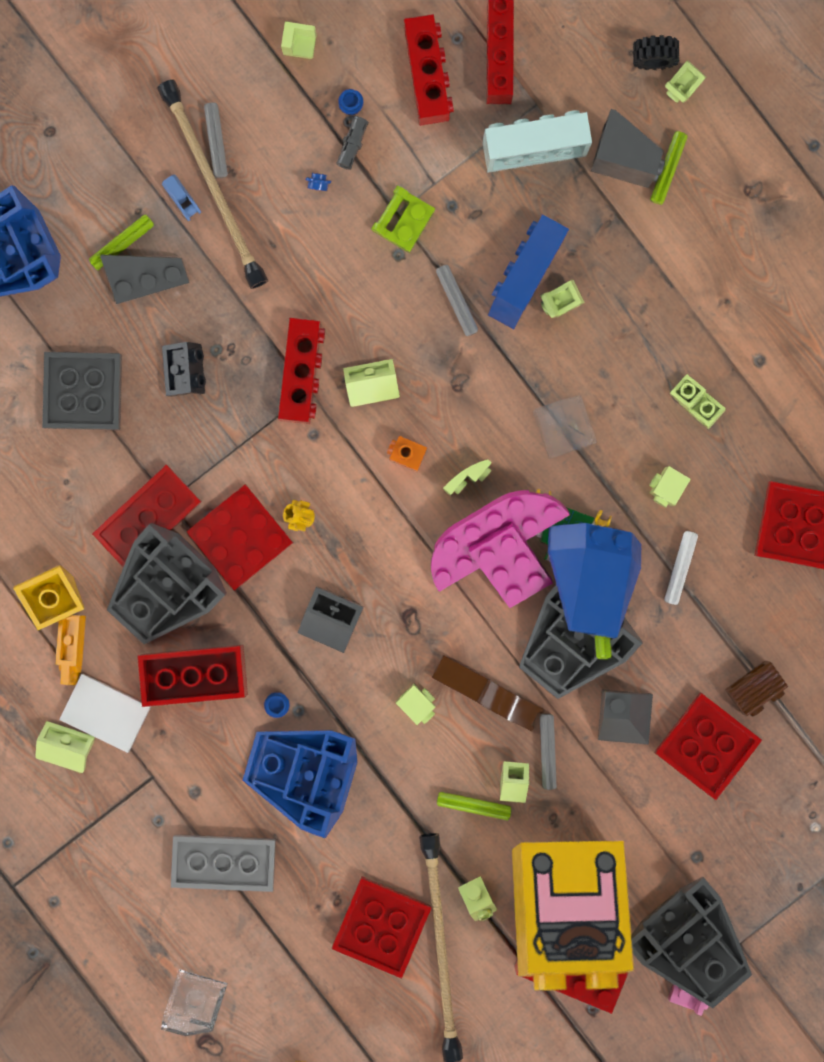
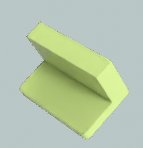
M393 359L343 368L351 407L400 397Z
M46 721L36 742L35 757L39 760L83 773L86 768V759L94 744L95 737Z

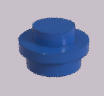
M348 89L341 93L338 104L343 113L355 115L363 108L364 101L360 92Z
M280 692L270 694L264 702L266 713L274 718L283 717L290 707L289 699Z

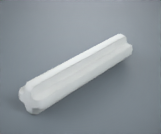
M685 531L664 598L667 603L673 605L679 603L698 539V534Z

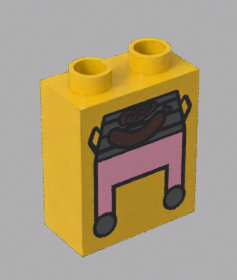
M624 841L521 842L512 849L518 977L534 976V990L536 991L566 989L565 975H585L586 989L618 988L617 974L634 971Z

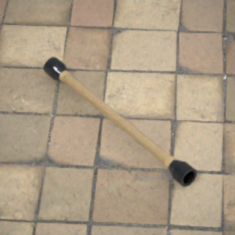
M172 79L161 83L157 90L162 100L170 107L172 113L175 114L205 181L211 190L212 196H214L213 198L218 205L219 211L226 222L227 228H229L232 239L241 254L250 289L258 288L269 280L263 268L251 256L246 243H244L242 234H240L241 232L228 208L227 202H225L226 200L213 176L200 144H198L199 142L186 118L185 112H183L181 92L176 81Z
M428 833L420 835L419 839L420 849L425 857L426 865L429 867V886L434 916L435 941L437 942L436 951L445 1024L442 1055L444 1062H458L463 1059L462 1045L457 1037L456 1028L454 1027L442 904L440 903L441 894L437 867L441 847L440 837L438 833Z

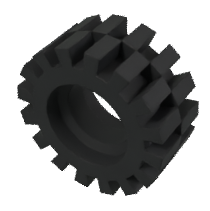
M652 35L651 38L647 36L642 37V39H637L633 43V65L638 67V69L664 70L666 67L672 68L679 63V40L677 38H672V36L664 37V35L655 37V35Z

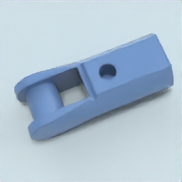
M175 174L162 182V186L188 221L197 212L201 213L198 205ZM189 199L192 204L183 209L181 204Z

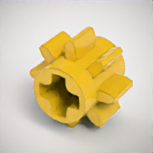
M292 500V504H288L285 507L283 519L289 523L288 529L305 532L306 527H310L313 524L315 513L314 510L309 509V502Z

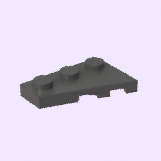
M100 255L116 304L190 282L181 257Z

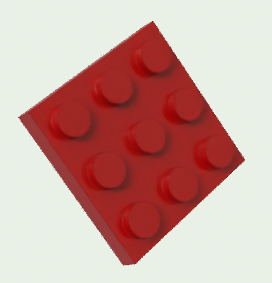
M769 481L754 556L824 570V491Z
M246 484L187 531L188 535L234 591L294 543Z
M699 693L654 753L714 800H717L762 742V739L704 694Z
M361 876L331 949L402 979L432 906Z

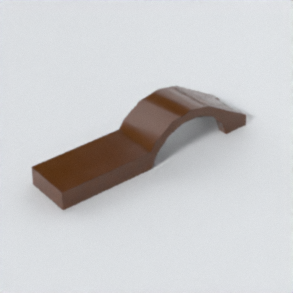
M443 655L432 675V678L530 731L534 729L532 723L538 712L542 714L544 710Z

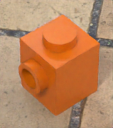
M399 436L397 441L392 439L387 454L391 455L389 458L391 462L418 472L427 447Z

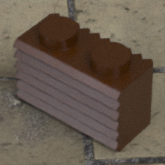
M764 661L727 687L725 691L743 715L748 716L750 714L753 717L764 710L763 705L769 700L774 702L785 695L783 690L788 685L770 661Z

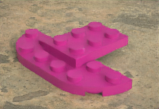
M529 490L511 492L495 499L449 527L437 540L431 559V573L436 588L440 592L481 568L505 603L511 608L553 584L551 576L529 547L526 540L569 516L568 509L549 494L532 493Z

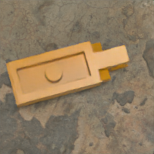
M70 615L58 623L55 665H59V671H61L60 684L76 685L79 680L83 662L86 616Z

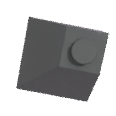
M602 689L598 740L649 745L653 694Z

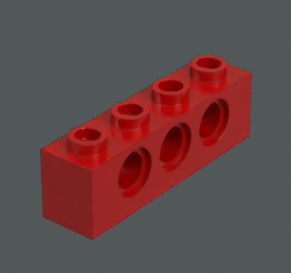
M488 0L486 104H512L514 80V0Z
M434 14L404 19V31L419 125L447 122L450 119V113L454 112L452 97H447L446 88L450 87L448 72H443L442 63H446L444 47L439 48L438 39L442 38L440 22L435 23ZM427 41L432 46L429 49H422L419 47V44ZM432 66L436 71L433 74H426L423 72V68ZM434 90L440 96L437 99H430L426 94Z
M289 318L278 414L280 421L310 424L311 418L315 419L317 404L313 403L314 393L318 394L320 379L315 377L316 369H321L322 353H318L319 343L324 344L325 328H321L320 321ZM302 341H310L312 343V348L309 352L303 353L299 351V344ZM302 365L307 366L309 374L304 378L297 377L296 369ZM302 390L306 392L304 402L295 403L293 401V395L296 391Z

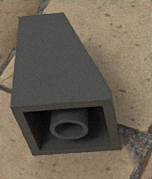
M611 109L604 123L591 172L649 188L652 181L657 182L659 175L663 171L665 160L661 159L663 150L618 111Z

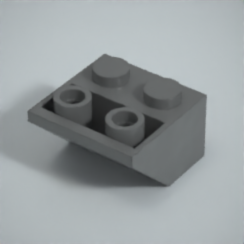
M316 587L298 633L344 653L364 606L321 587Z

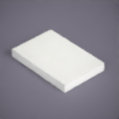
M83 673L59 720L128 753L151 706L142 707L140 700Z

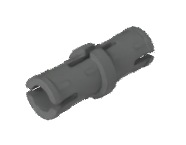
M358 116L353 117L349 132L343 138L342 151L336 162V165H339V167L347 170L352 169L355 156L363 145L361 141L369 123L366 119Z

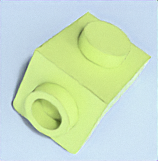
M686 61L674 77L666 83L665 87L668 89L666 93L675 102L678 103L680 100L684 103L707 77L692 63Z
M570 280L551 292L540 295L542 308L551 318L560 317L585 303L574 280Z
M481 876L458 887L474 921H484L490 918L493 912L497 911L496 905L492 901Z

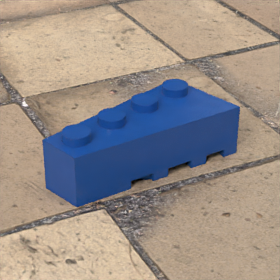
M543 214L538 223L532 222L526 233L530 236L527 243L524 241L520 243L515 252V255L519 257L515 263L509 262L503 274L507 278L504 283L498 282L492 293L495 299L488 316L513 330L515 329L535 289H537L547 268L569 231L567 227Z

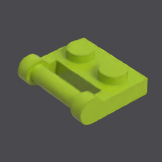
M396 186L393 191V198L379 221L373 224L371 230L410 254L433 216L435 208L410 194L404 188ZM403 200L408 203V206L391 232L386 227Z

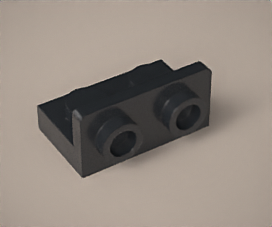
M182 342L162 346L166 396L205 394L206 378L203 369L204 353L202 345Z

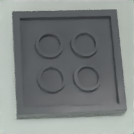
M44 352L42 428L120 430L122 354Z

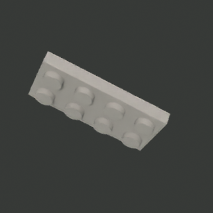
M174 835L171 888L273 892L276 839Z

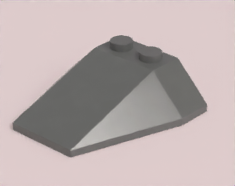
M150 523L133 542L107 611L139 641L146 644L210 612L227 593L216 568L179 533Z
M556 584L545 598L519 668L559 699L625 663L643 644V641L624 617L618 637L615 639L610 638L611 658L597 659L594 635L568 630Z
M704 877L677 890L643 919L631 934L632 953L643 966L711 1008L717 1006L752 976L723 901Z

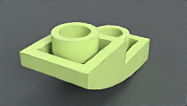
M687 374L670 392V395L708 429L726 410L724 406L706 393L704 387Z
M484 460L468 467L456 475L443 490L450 496L453 492L458 495L468 484L464 481L466 477L473 483L478 479L483 482L492 471L488 468L492 462Z

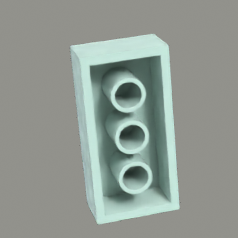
M574 110L560 117L544 115L536 121L529 122V119H520L512 125L504 126L503 123L490 125L489 128L485 129L483 137L487 173L586 157L592 144L587 112L580 113V111Z

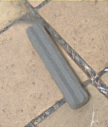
M207 103L204 105L213 174L215 178L227 177L228 172L217 103Z
M443 265L436 269L439 280L465 335L471 336L478 332V327L449 266Z
M552 714L540 715L542 787L546 790H553L557 787L554 716Z

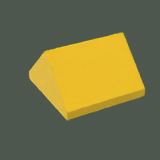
M61 565L13 587L37 630L84 609L74 577Z

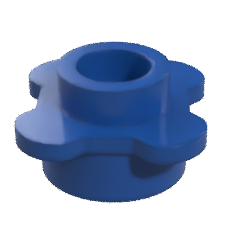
M312 173L311 177L305 179L308 181L307 188L322 191L328 190V184L331 183V180H326L327 175Z

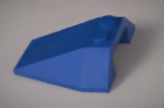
M11 185L0 192V297L39 290L58 278L61 255L39 209L14 185Z
M588 523L549 527L548 554L569 631L614 639L618 637L641 570L642 544L632 532Z
M336 731L257 732L242 781L301 830L326 838L343 813L358 763L356 740L353 737Z

